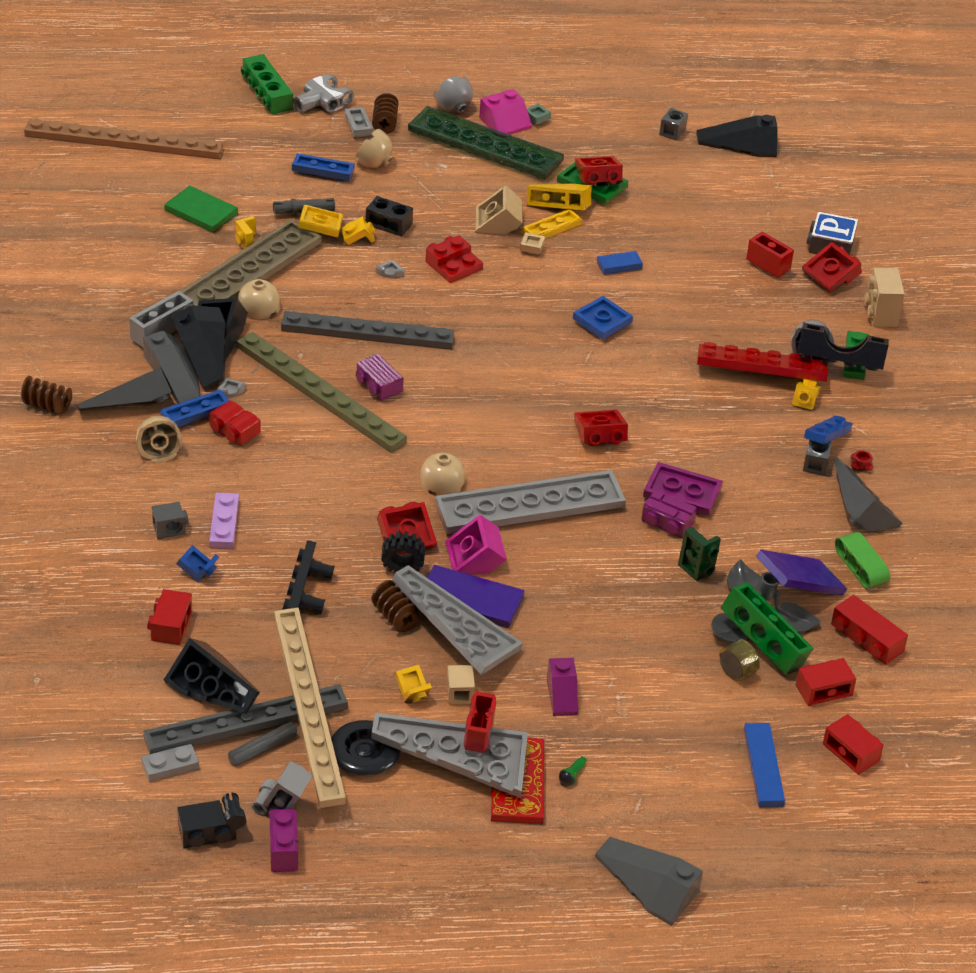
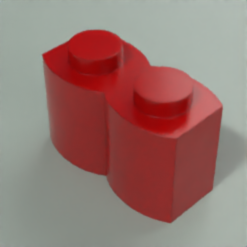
M229 400L209 413L211 429L221 435H225L230 442L237 445H243L261 433L260 419L253 413L245 411L234 401Z
M477 691L472 696L464 734L465 750L484 753L488 749L497 703L494 694Z

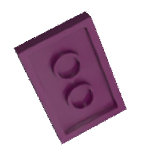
M658 462L644 489L643 497L650 498L652 493L657 490L697 507L696 513L709 516L720 493L723 481Z

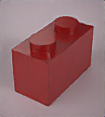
M760 232L749 240L746 260L779 278L791 270L794 249L768 234Z
M163 589L160 598L155 600L154 615H150L148 619L147 629L151 630V641L181 644L192 613V593Z
M841 658L799 668L795 685L807 706L853 696L856 677L845 659Z
M849 714L827 726L823 739V745L857 775L880 762L884 744Z

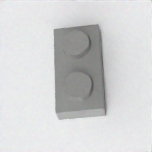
M364 107L344 109V116L353 137L372 135L373 128Z
M192 744L141 756L142 766L149 782L199 769V761Z

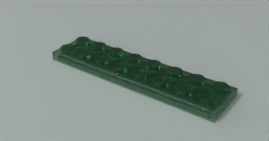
M426 106L408 124V131L417 135H422L544 180L564 160V154L430 106Z

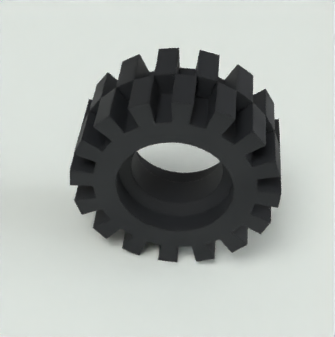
M400 531L396 532V536L393 533L390 534L389 538L386 537L382 545L381 560L383 566L387 567L389 572L394 570V574L408 565L419 571L425 561V543L422 542L420 537L416 539V534L414 533L409 536L407 531L404 532V535H401ZM403 551V552H408V553H410V554H409V555H399V554H397V552Z

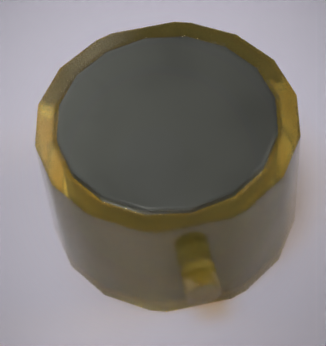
M743 639L724 647L719 653L720 664L724 672L734 681H742L756 673L760 668L757 652L750 643Z

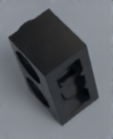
M376 196L366 208L365 220L367 223L371 222L376 229L402 237L413 224V207Z

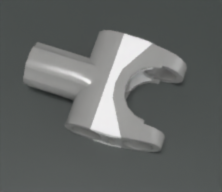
M327 74L309 80L304 86L305 93L294 97L293 104L299 113L318 106L331 113L348 106L354 98V92L349 88H336L338 84L337 78Z

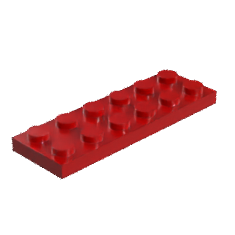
M712 342L699 344L697 365L827 382L828 363L821 357L806 358L797 353L783 355L779 351L774 350L760 352L757 348H747L745 350L738 349L735 345H725V347H722Z

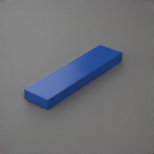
M745 723L744 733L758 807H784L785 797L770 723Z

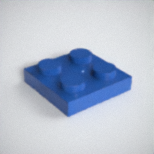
M601 296L573 312V319L603 340L633 322V315L605 296Z

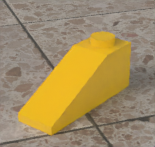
M527 185V205L584 211L591 205L592 185Z

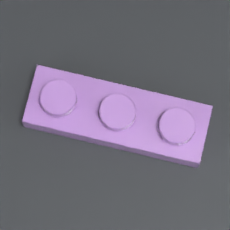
M215 494L209 540L210 548L233 549L239 494Z

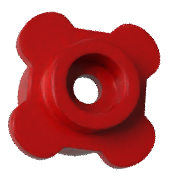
M858 450L851 454L850 458L853 460L851 467L853 469L861 471L873 469L871 464L873 457L868 451Z

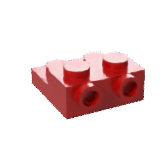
M614 156L575 158V166L579 170V179L585 185H597V182L616 184L617 181H623V165Z
M460 235L456 237L448 236L443 242L439 244L431 243L426 248L425 262L449 283L483 270V262L471 253V245Z
M833 242L829 243L802 266L805 274L830 293L842 283L848 285L862 273L860 260L855 256H850L842 246L838 247Z
M618 409L574 413V421L579 428V438L583 444L597 446L600 443L620 444L622 441H628V423Z
M409 502L404 506L396 508L388 506L379 511L377 521L383 540L386 537L389 538V535L392 533L396 536V532L400 531L401 535H404V532L407 531L409 536L414 533L416 534V539L418 537L422 539V542L425 543V550L436 548L437 540L425 502ZM403 551L397 552V554H399V555L407 554V553H408V552H403Z

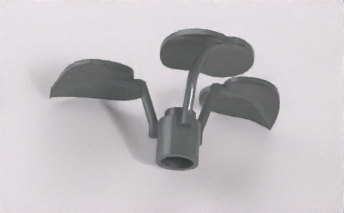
M739 560L731 568L727 577V584L731 590L733 587L748 582L766 601L774 597L775 610L798 633L806 632L820 624L821 621L794 603L783 602L779 606L780 592L777 591L779 581L770 572H765L760 576L742 560ZM720 613L713 618L711 623L713 633L722 641L738 644L749 639L728 618L726 613Z

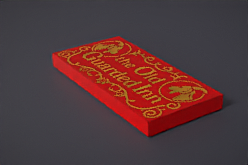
M527 738L521 798L492 787L491 821L543 824V738Z

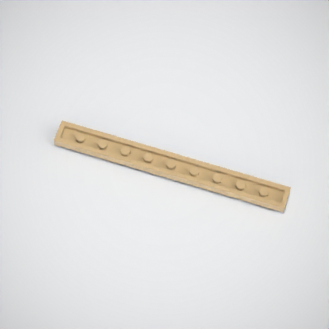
M299 608L274 611L276 628L311 774H313L312 778L319 808L346 804V796Z

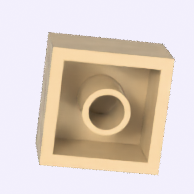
M873 267L872 276L868 277L869 291L865 292L864 303L868 305L867 316L871 318L873 327H898L905 295L898 268Z

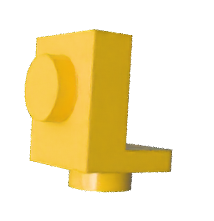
M254 216L235 221L236 241L245 249L254 243L253 235L256 234V219Z
M363 216L342 227L344 241L347 245L365 236L371 243L375 242V228L371 222L367 223Z
M800 380L796 385L792 405L812 410L816 397L820 394L821 386L816 385L817 381Z
M419 664L396 671L394 674L404 702L424 700L432 689L431 683L426 684Z

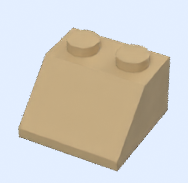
M507 185L476 206L477 233L507 235L511 231L517 230L522 224V199Z

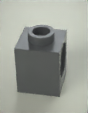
M670 108L661 119L659 135L677 141L686 130L688 113Z
M809 440L803 471L825 476L832 446L831 441L821 444Z
M180 501L152 506V524L157 539L185 534V524H189L187 511H182Z

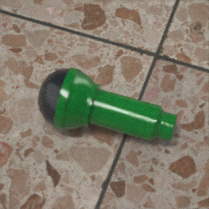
M581 756L570 767L561 770L559 781L565 786L573 785L577 774L587 762L586 758Z

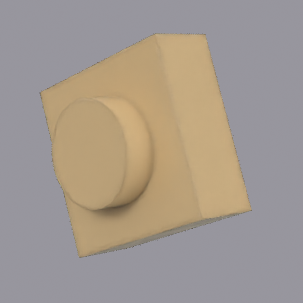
M525 232L520 245V251L540 255L545 243V236Z

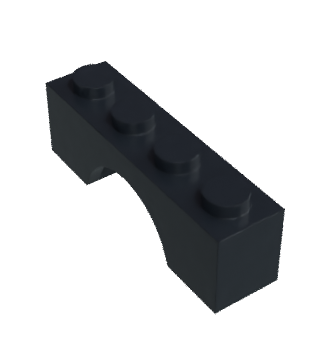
M803 322L797 353H801L806 358H814L816 356L821 357L827 362H835L836 360L844 362L847 366L855 367L861 365L865 366L868 370L877 371L884 368L889 339L867 335L856 346L840 347L828 338L824 326Z

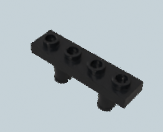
M307 540L305 549L300 548L296 561L300 563V566L295 565L291 579H295V582L290 581L287 596L291 597L290 599L285 598L282 610L299 608V611L304 609L322 615L326 599L307 595L303 591L307 576L321 577L329 581L332 579L335 566L314 561L313 554L317 542Z

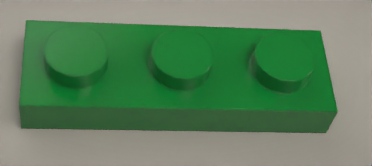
M847 331L845 347H853L860 344L869 334ZM844 364L843 377L864 380L865 366L857 365L851 367Z

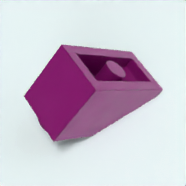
M574 657L550 658L548 662L547 684L553 716L578 715L577 674Z

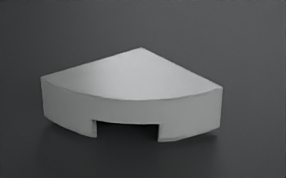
M394 260L376 266V273L383 277L400 278L405 276V270Z
M225 378L217 390L221 389L227 398L235 397L246 390V383Z

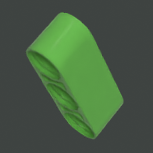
M860 532L836 538L835 549L838 555L864 588H872L890 581L889 568Z

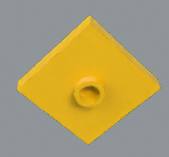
M304 205L298 228L338 238L343 214Z

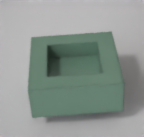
M539 103L527 108L531 122L536 125L551 119V112Z

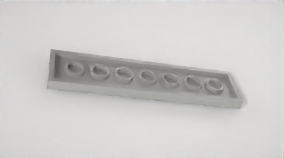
M612 470L435 496V504L447 534L458 532L479 514L496 526H504L623 508L626 504L625 497Z

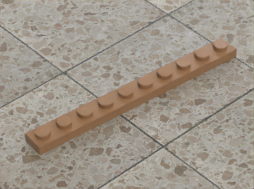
M29 119L24 129L25 137L219 159L223 149V141L213 139L205 140L195 137H180L154 132L146 133L136 130H120L117 128L60 123L59 121L52 122L40 119Z

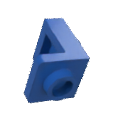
M192 545L176 564L199 582L204 575L209 578L216 570L215 562L219 556L215 554L210 560Z

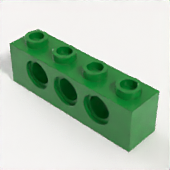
M261 54L243 58L241 75L243 78H246L250 88L254 89L256 96L262 100L264 107L271 114L293 110V93L266 56Z
M748 582L733 587L721 606V609L727 614L728 618L786 675L799 670L814 649Z

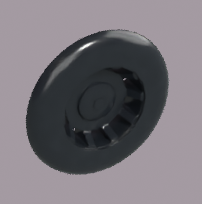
M357 720L341 726L331 738L338 766L356 775H375L388 770L399 759L401 750L371 739L372 720Z

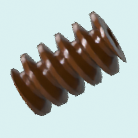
M383 93L374 101L373 128L375 130L381 129L386 134L393 132L397 124L399 101L393 94Z
M27 376L23 382L21 398L24 404H31L34 407L39 406L41 409L63 414L72 401L73 394L71 388H68L65 392V387L62 385L57 389L56 383H51L49 386L48 381L44 380L41 383L39 378L33 381L32 376Z
M392 580L382 582L374 590L371 596L373 605L393 625L396 631L406 632L417 624L419 615L417 614L416 605L412 604L409 598H406L404 592H401V589Z

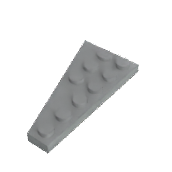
M409 565L395 572L392 581L481 675L521 650L523 642Z
M375 713L371 739L521 798L528 732L492 728L488 749L484 753L468 751L464 748L466 724Z

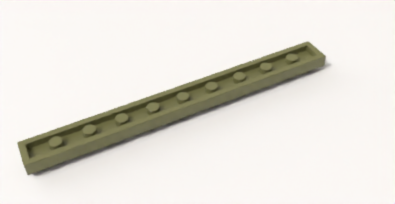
M251 332L237 340V348L390 453L407 443V436L256 333Z

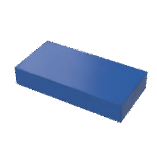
M636 251L597 256V263L603 274L638 270L643 267V262Z

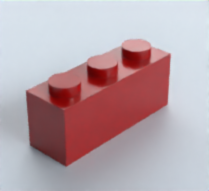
M854 594L834 607L831 625L886 665L905 651L908 634Z

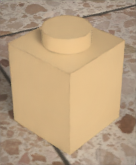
M448 665V704H470L475 692L473 666Z

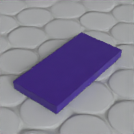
M761 549L756 555L758 560L783 587L843 595L847 590L820 559Z
M438 565L433 566L427 577L494 624L509 628L524 597L525 590Z

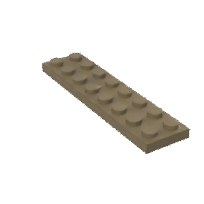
M290 219L180 292L191 298L194 306L198 305L199 300L238 298L240 289L244 284L256 279L266 280L319 245L322 236L313 231L298 228L299 223Z

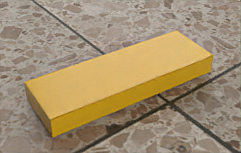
M571 209L521 227V234L524 236L526 232L545 236L546 239L582 225V219Z

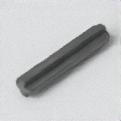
M289 722L230 751L228 759L232 765L236 766L297 736V727L293 722Z

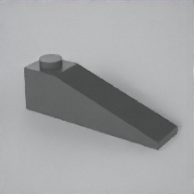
M165 331L144 336V358L153 370L161 368L171 390L170 394L177 404L200 397L197 373L182 340Z
M159 367L79 403L77 408L80 410L147 403L153 400L157 404L168 399L167 394L171 393V390Z
M836 457L834 463L846 510L852 516L850 518L851 522L859 529L863 526L869 532L900 527L902 522L879 500L880 498L866 486L849 466Z
M609 837L595 854V857L615 878L622 880L627 886V891L631 895L635 894L642 901L643 907L648 913L671 926L700 891L703 871L681 858L613 837Z

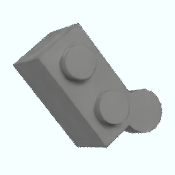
M290 761L277 781L273 779L264 780L259 788V795L252 804V809L261 815H265L270 806L268 815H270L271 810L292 809L313 774L306 771L304 767Z

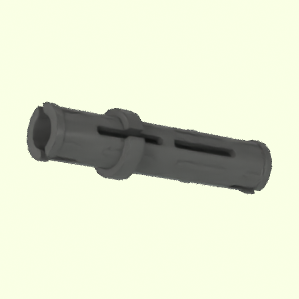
M334 198L273 201L274 215L286 213L297 215V213H302L304 205L335 211Z

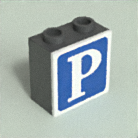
M818 212L816 221L812 220L810 232L808 233L806 244H810L809 253L817 254L829 243L833 242L838 247L842 246L850 255L858 219Z

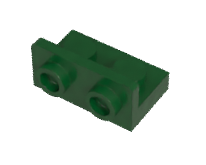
M693 527L684 531L678 565L696 581L712 575L716 568L721 538L715 536L707 540Z

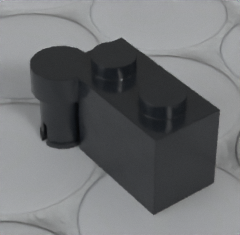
M229 793L222 797L225 813L223 812L220 800L177 807L178 826L183 849L236 840V829L243 827L247 821L245 812L240 807L238 794L231 793L233 800H230Z

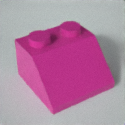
M514 89L480 98L479 118L498 137L532 128L524 99Z
M480 514L445 541L451 567L455 571L469 575L486 574L492 572L507 560L498 526Z

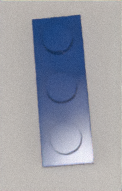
M297 153L292 163V171L335 178L341 181H350L355 170V163Z
M220 389L161 409L160 415L170 418L180 427L209 417L210 412L229 401V399Z
M833 416L806 429L804 438L826 444L851 432L853 423L847 422L844 417Z

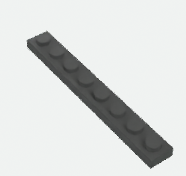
M284 311L281 323V331L450 350H452L454 329L299 313L295 311Z
M340 684L319 689L325 714L348 709V701ZM292 695L254 704L250 707L247 714L236 710L224 711L144 730L143 735L149 754L188 744L195 746L299 720Z

